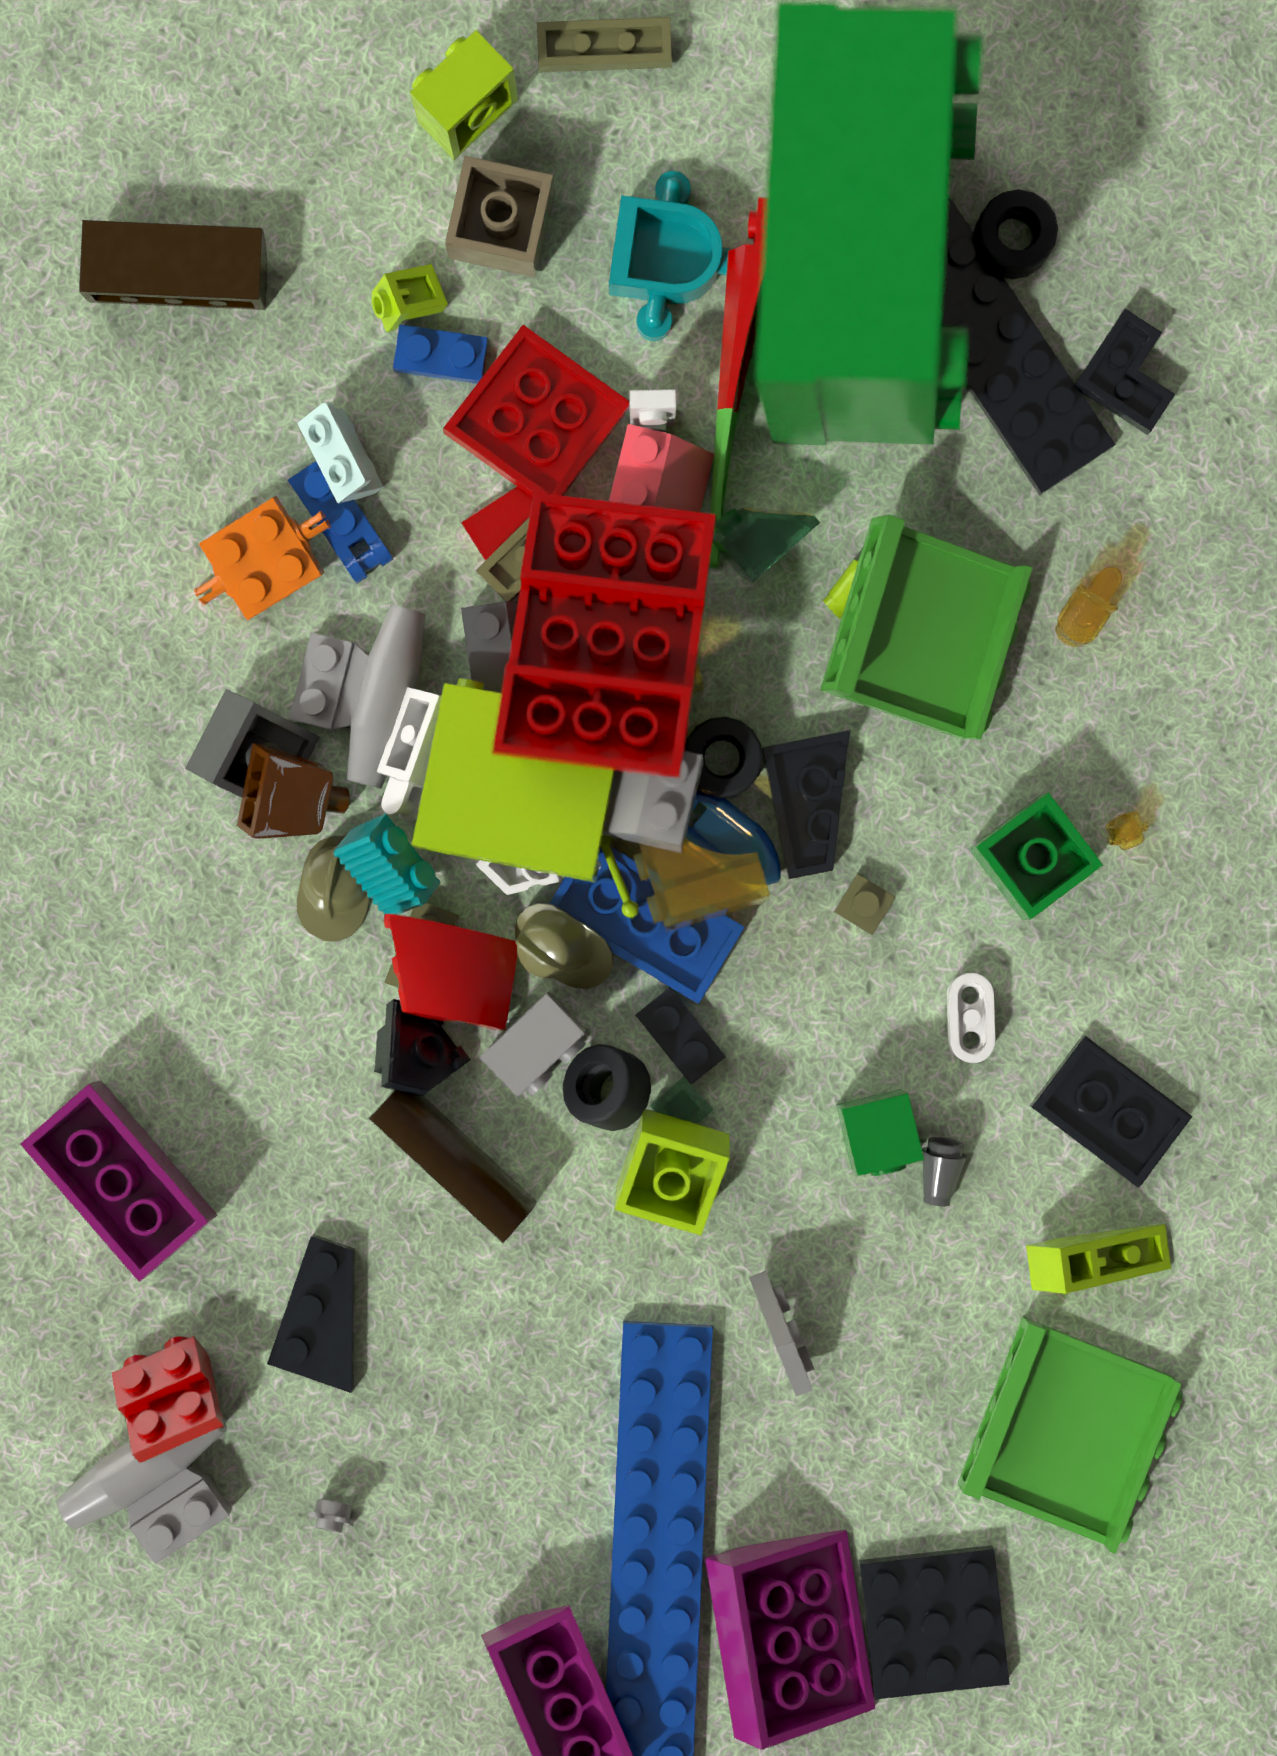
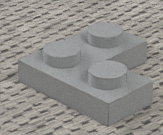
M766 1271L749 1277L796 1397L812 1391L813 1388L807 1373L815 1369L795 1319L787 1323L785 1321L783 1313L791 1309L781 1284L772 1288Z

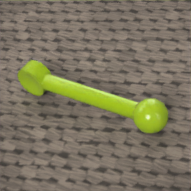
M602 835L600 848L603 851L623 901L622 913L628 918H633L639 913V906L635 901L631 900L609 845L612 837Z

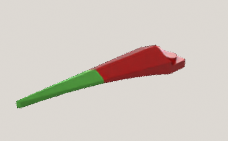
M759 197L757 211H750L748 219V238L753 239V244H744L728 251L710 514H716L710 560L711 568H718L730 456L746 376L759 331L766 198Z

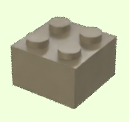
M464 156L445 240L449 259L536 278L555 194L553 175Z

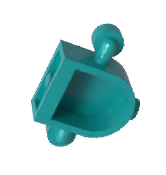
M678 171L665 172L658 178L655 185L656 200L621 195L609 277V295L648 301L639 310L636 324L639 334L649 341L662 340L671 330L672 315L665 306L666 303L684 304L692 302L710 290L718 274L727 276L728 251L732 250V248L722 247L719 230L706 213L696 207L686 205L690 199L691 185L688 178Z

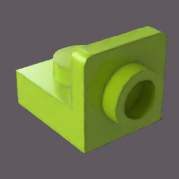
M432 264L385 273L373 289L371 298L373 311L376 317L382 320L386 332L395 331L404 320L443 312L448 305Z

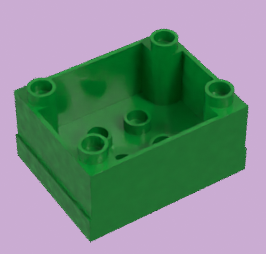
M777 2L756 383L773 443L826 446V441L934 445V429L960 430L967 327L940 326L949 159L974 160L978 103H952L953 95H980L983 34L956 33L957 9L837 7V2Z

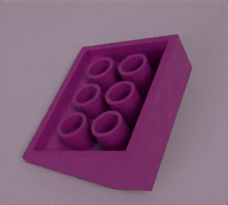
M846 1530L747 1545L705 1558L734 1738L764 1750L876 1709Z

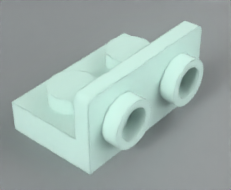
M325 402L297 423L337 503L369 497L384 488L375 471L374 464L365 452L355 432V427L344 409L336 410L332 402Z

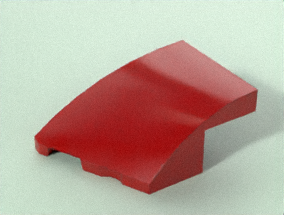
M397 914L384 915V926L391 929L396 957L391 958L394 974L399 981L398 994L402 1012L436 1021H461L492 1030H506L518 957L515 941L471 929Z

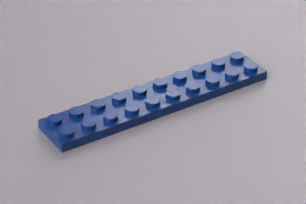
M623 1321L606 1693L633 1756H693L712 1325Z

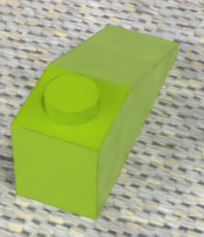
M1165 1224L1067 1236L1026 1245L1031 1287L1035 1291L1068 1294L1171 1269Z

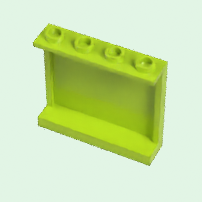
M459 678L457 685L444 683L412 845L422 850L596 883L599 870L597 861L615 770L493 755L492 748L501 693L485 691L484 683Z

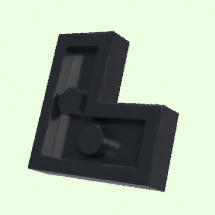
M1125 308L1074 386L1080 392L1148 435L1175 394L1138 370L1162 332Z

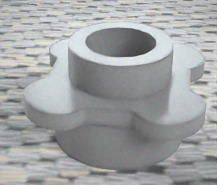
M317 1499L314 1512H308L310 1518L317 1519L315 1528L342 1533L343 1525L353 1526L354 1521L350 1519L351 1505Z

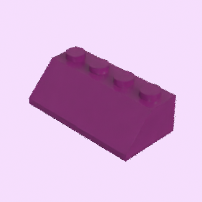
M569 1605L521 1615L481 1635L532 1756H633Z

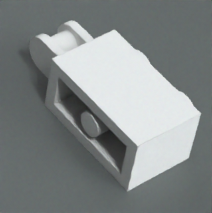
M407 687L397 720L386 744L377 772L390 777L382 798L383 811L392 816L398 815L400 819L406 822H413L417 820L441 696Z

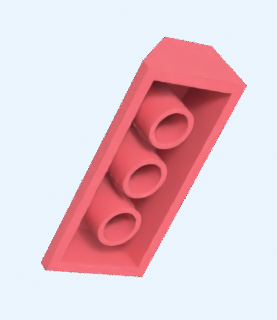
M628 424L609 501L700 512L714 454L672 434Z

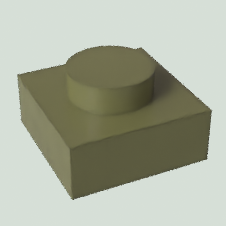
M856 874L833 912L868 934L873 935L896 897L861 875Z

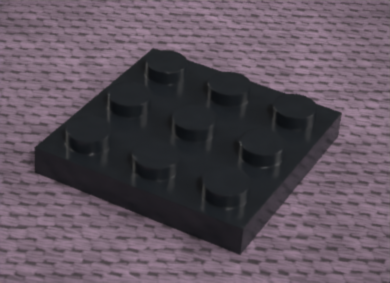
M992 1545L859 1560L875 1700L1010 1685L995 1551Z

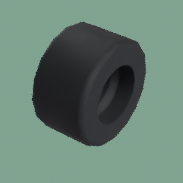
M1020 189L1002 192L988 202L975 225L974 240L977 253L986 266L998 274H1002L1004 278L1013 280L1028 277L1042 267L1056 244L1058 234L1056 215L1048 202L1034 192ZM1008 219H1017L1027 224L1032 232L1030 245L1023 250H1014L1005 246L998 236L999 227L1003 222Z
M726 716L710 718L697 725L686 739L684 751L703 756V768L697 789L706 795L717 798L736 797L748 790L760 774L763 763L761 742L754 730L741 720ZM716 741L730 742L739 752L740 761L738 767L729 775L720 776L714 774L705 764V752Z
M603 1044L587 1047L576 1055L568 1066L563 1081V1099L569 1113L580 1122L609 1131L625 1129L635 1123L647 1108L651 1094L650 1074L645 1064L629 1052ZM613 1074L612 1090L608 1097L601 1102L602 1085L607 1077Z

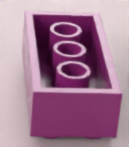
M101 1080L89 1083L20 1143L23 1149L138 1282L154 1272L218 1216Z

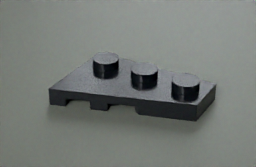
M851 730L762 748L788 880L833 871L842 790L846 771L847 749Z
M314 1234L311 1235L267 1362L268 1365L349 1393L354 1391L355 1248Z

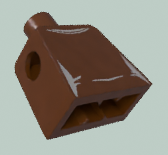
M253 743L237 826L255 839L316 835L323 830L326 812L344 814L347 811L350 801L349 790L346 787L332 786L333 772L318 762L262 744Z

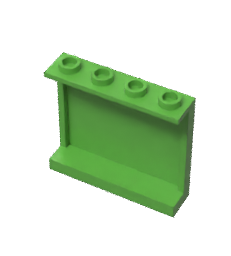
M890 514L873 517L820 691L960 739L981 740L983 733L987 731L992 721V701L995 691L1000 688L1005 677L1004 661L1008 648L1012 646L1018 634V624L1016 621L1021 605L1025 603L1030 594L1031 582L1029 578L1033 567L1028 565L1014 567L904 526L905 520Z
M1022 1316L957 1484L963 1494L978 1500L981 1499V1496H984L1102 1543L1109 1552L1116 1554L1120 1542L1126 1543L1131 1534L1133 1518L1130 1516L1136 1500L1142 1501L1147 1493L1150 1483V1477L1147 1475L1152 1459H1158L1164 1449L1166 1434L1163 1431L1169 1416L1174 1417L1180 1408L1183 1393L1180 1391L1182 1384L1169 1374Z

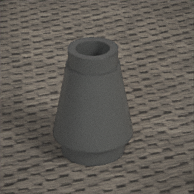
M930 1137L927 1147L922 1148L924 1157L923 1201L925 1203L941 1207L950 1205L951 1197L967 1158V1155L963 1153L964 1144L962 1142L945 1137Z

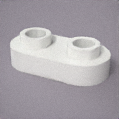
M976 973L958 975L951 981L947 989L949 1048L958 1059L968 1063H978L987 1059L995 1047L994 991L990 982L982 975ZM971 986L976 990L977 998L973 1003L967 1004L962 1000L961 994L964 988ZM969 1031L975 1032L978 1036V1043L973 1048H966L963 1044V1036Z

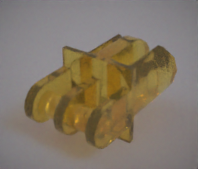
M1113 566L1106 567L1092 579L1088 587L1080 583L1071 591L1072 594L1057 617V625L1055 626L1057 638L1063 644L1070 647H1082L1092 642L1099 635L1112 613L1117 611L1118 607L1109 601L1122 581V574L1118 568Z

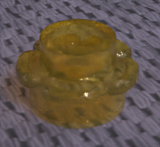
M1137 811L1121 814L1105 825L1109 834L1107 842L1111 846L1119 845L1121 850L1131 849L1145 840L1143 832L1149 829V823L1147 821L1143 822Z

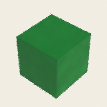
M898 1089L836 1104L851 1169L857 1176L871 1173V1176L886 1175L906 1169L907 1164L924 1160L909 1095L904 1090Z

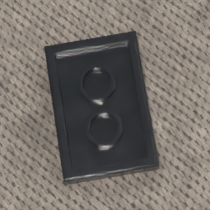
M1085 1035L1081 1036L1030 1104L1032 1109L1138 1188L1141 1187L1193 1117Z

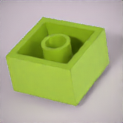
M477 30L467 38L462 36L456 39L445 53L446 58L434 69L429 67L422 71L412 84L413 89L410 91L418 123L453 160L460 156L518 101L513 67Z
M645 1109L639 1119L616 1185L614 1210L701 1236L730 1158L729 1134Z

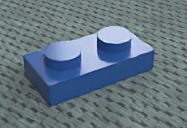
M399 324L393 370L398 373L477 384L484 375L488 337Z

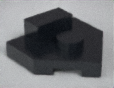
M392 999L386 1004L385 1025L377 1031L374 1070L375 1073L382 1074L381 1087L422 1097L471 1059L461 1045L457 1047L442 1028L443 1021H436L402 1012L400 1000Z

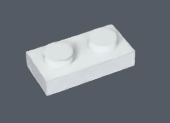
M676 390L630 391V424L665 433L666 427H675Z

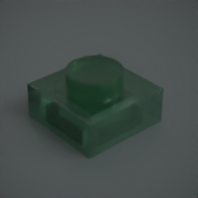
M684 1076L650 1105L655 1112L695 1124L700 1123L713 1111L712 1107Z

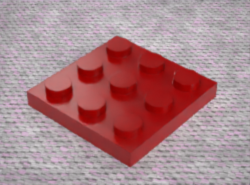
M522 325L443 427V433L532 498L533 492L564 496L629 411L630 401L528 327Z

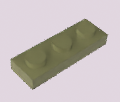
M670 17L537 22L539 73L672 68Z

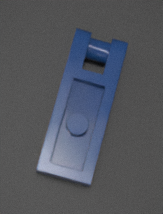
M317 461L288 479V482L311 516L316 515L319 511L326 515V518L316 524L320 525L324 521L329 520L331 528L326 529L322 533L356 584L367 578L366 572L381 563L382 566H385L394 560L355 500L337 503ZM365 539L370 549L355 558L350 548Z

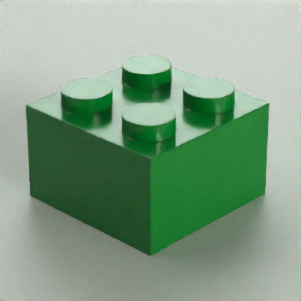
M1049 792L1039 795L968 848L1021 920L1033 919L1103 866L1102 862Z

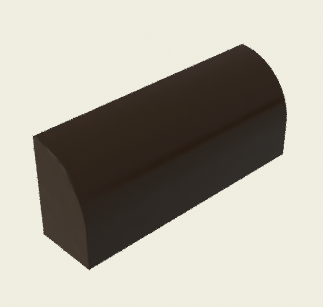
M82 220L79 292L89 303L266 310L267 249L262 228Z
M395 1090L368 1118L502 1243L510 1237L536 1206L537 1201L424 1096H416Z

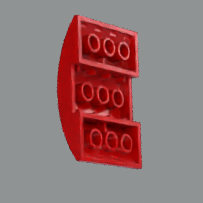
M533 492L520 574V594L509 662L506 663L492 748L493 755L680 778L697 668L716 514Z

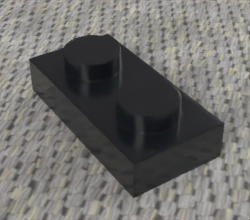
M670 987L635 1014L691 1085L726 1058Z

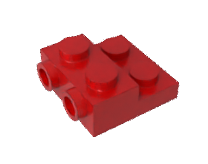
M184 1336L173 1337L165 1343L163 1350L148 1357L145 1355L131 1356L124 1361L123 1368L111 1373L117 1409L126 1418L131 1452L139 1463L224 1426L210 1358L207 1351L194 1336L190 1338Z

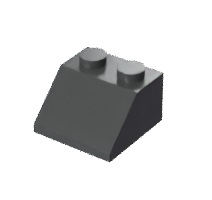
M226 689L185 769L242 798L253 743L262 744L309 759L320 736Z

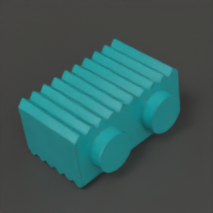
M386 813L370 821L367 820L364 824L361 823L353 827L334 850V857H339L340 864H345V871L351 872V877L356 878V884L362 885V891L367 892V897L373 899V905H378V911L383 912L384 915H399L424 905L441 883L436 877L431 864L421 858L409 843L403 829L396 826Z

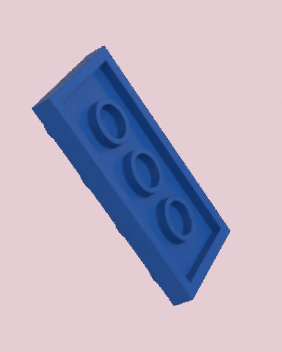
M611 847L631 900L635 901L639 906L637 916L633 918L624 916L621 910L623 901L603 851L600 848L598 859L601 862V868L598 870L596 883L565 877L549 904L564 910L573 918L595 930L606 940L614 954L699 1004L745 927Z

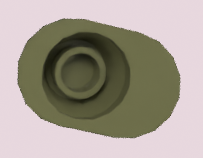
M330 836L320 840L309 851L301 875L297 896V914L302 926L310 934L323 941H340L352 936L362 926L368 909L370 898L367 897V892L362 891V885L356 884V878L351 877L350 871H345V864H340L339 857H334V850L345 836Z
M537 903L528 906L518 916L515 925L517 955L521 964L529 973L540 978H554L570 987L582 989L598 986L609 977L613 967L612 951L606 940L595 930L553 904Z

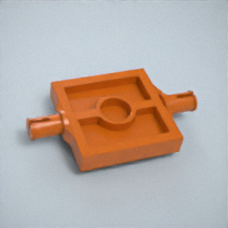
M275 496L199 543V546L212 564L215 577L194 589L196 597L212 588L211 592L198 599L203 605H206L214 598L226 592L227 595L234 599L248 621L324 574V571L313 555L310 539L331 528L329 520L312 528L314 524L326 518V515L319 511L316 515L299 524L288 515L278 497Z

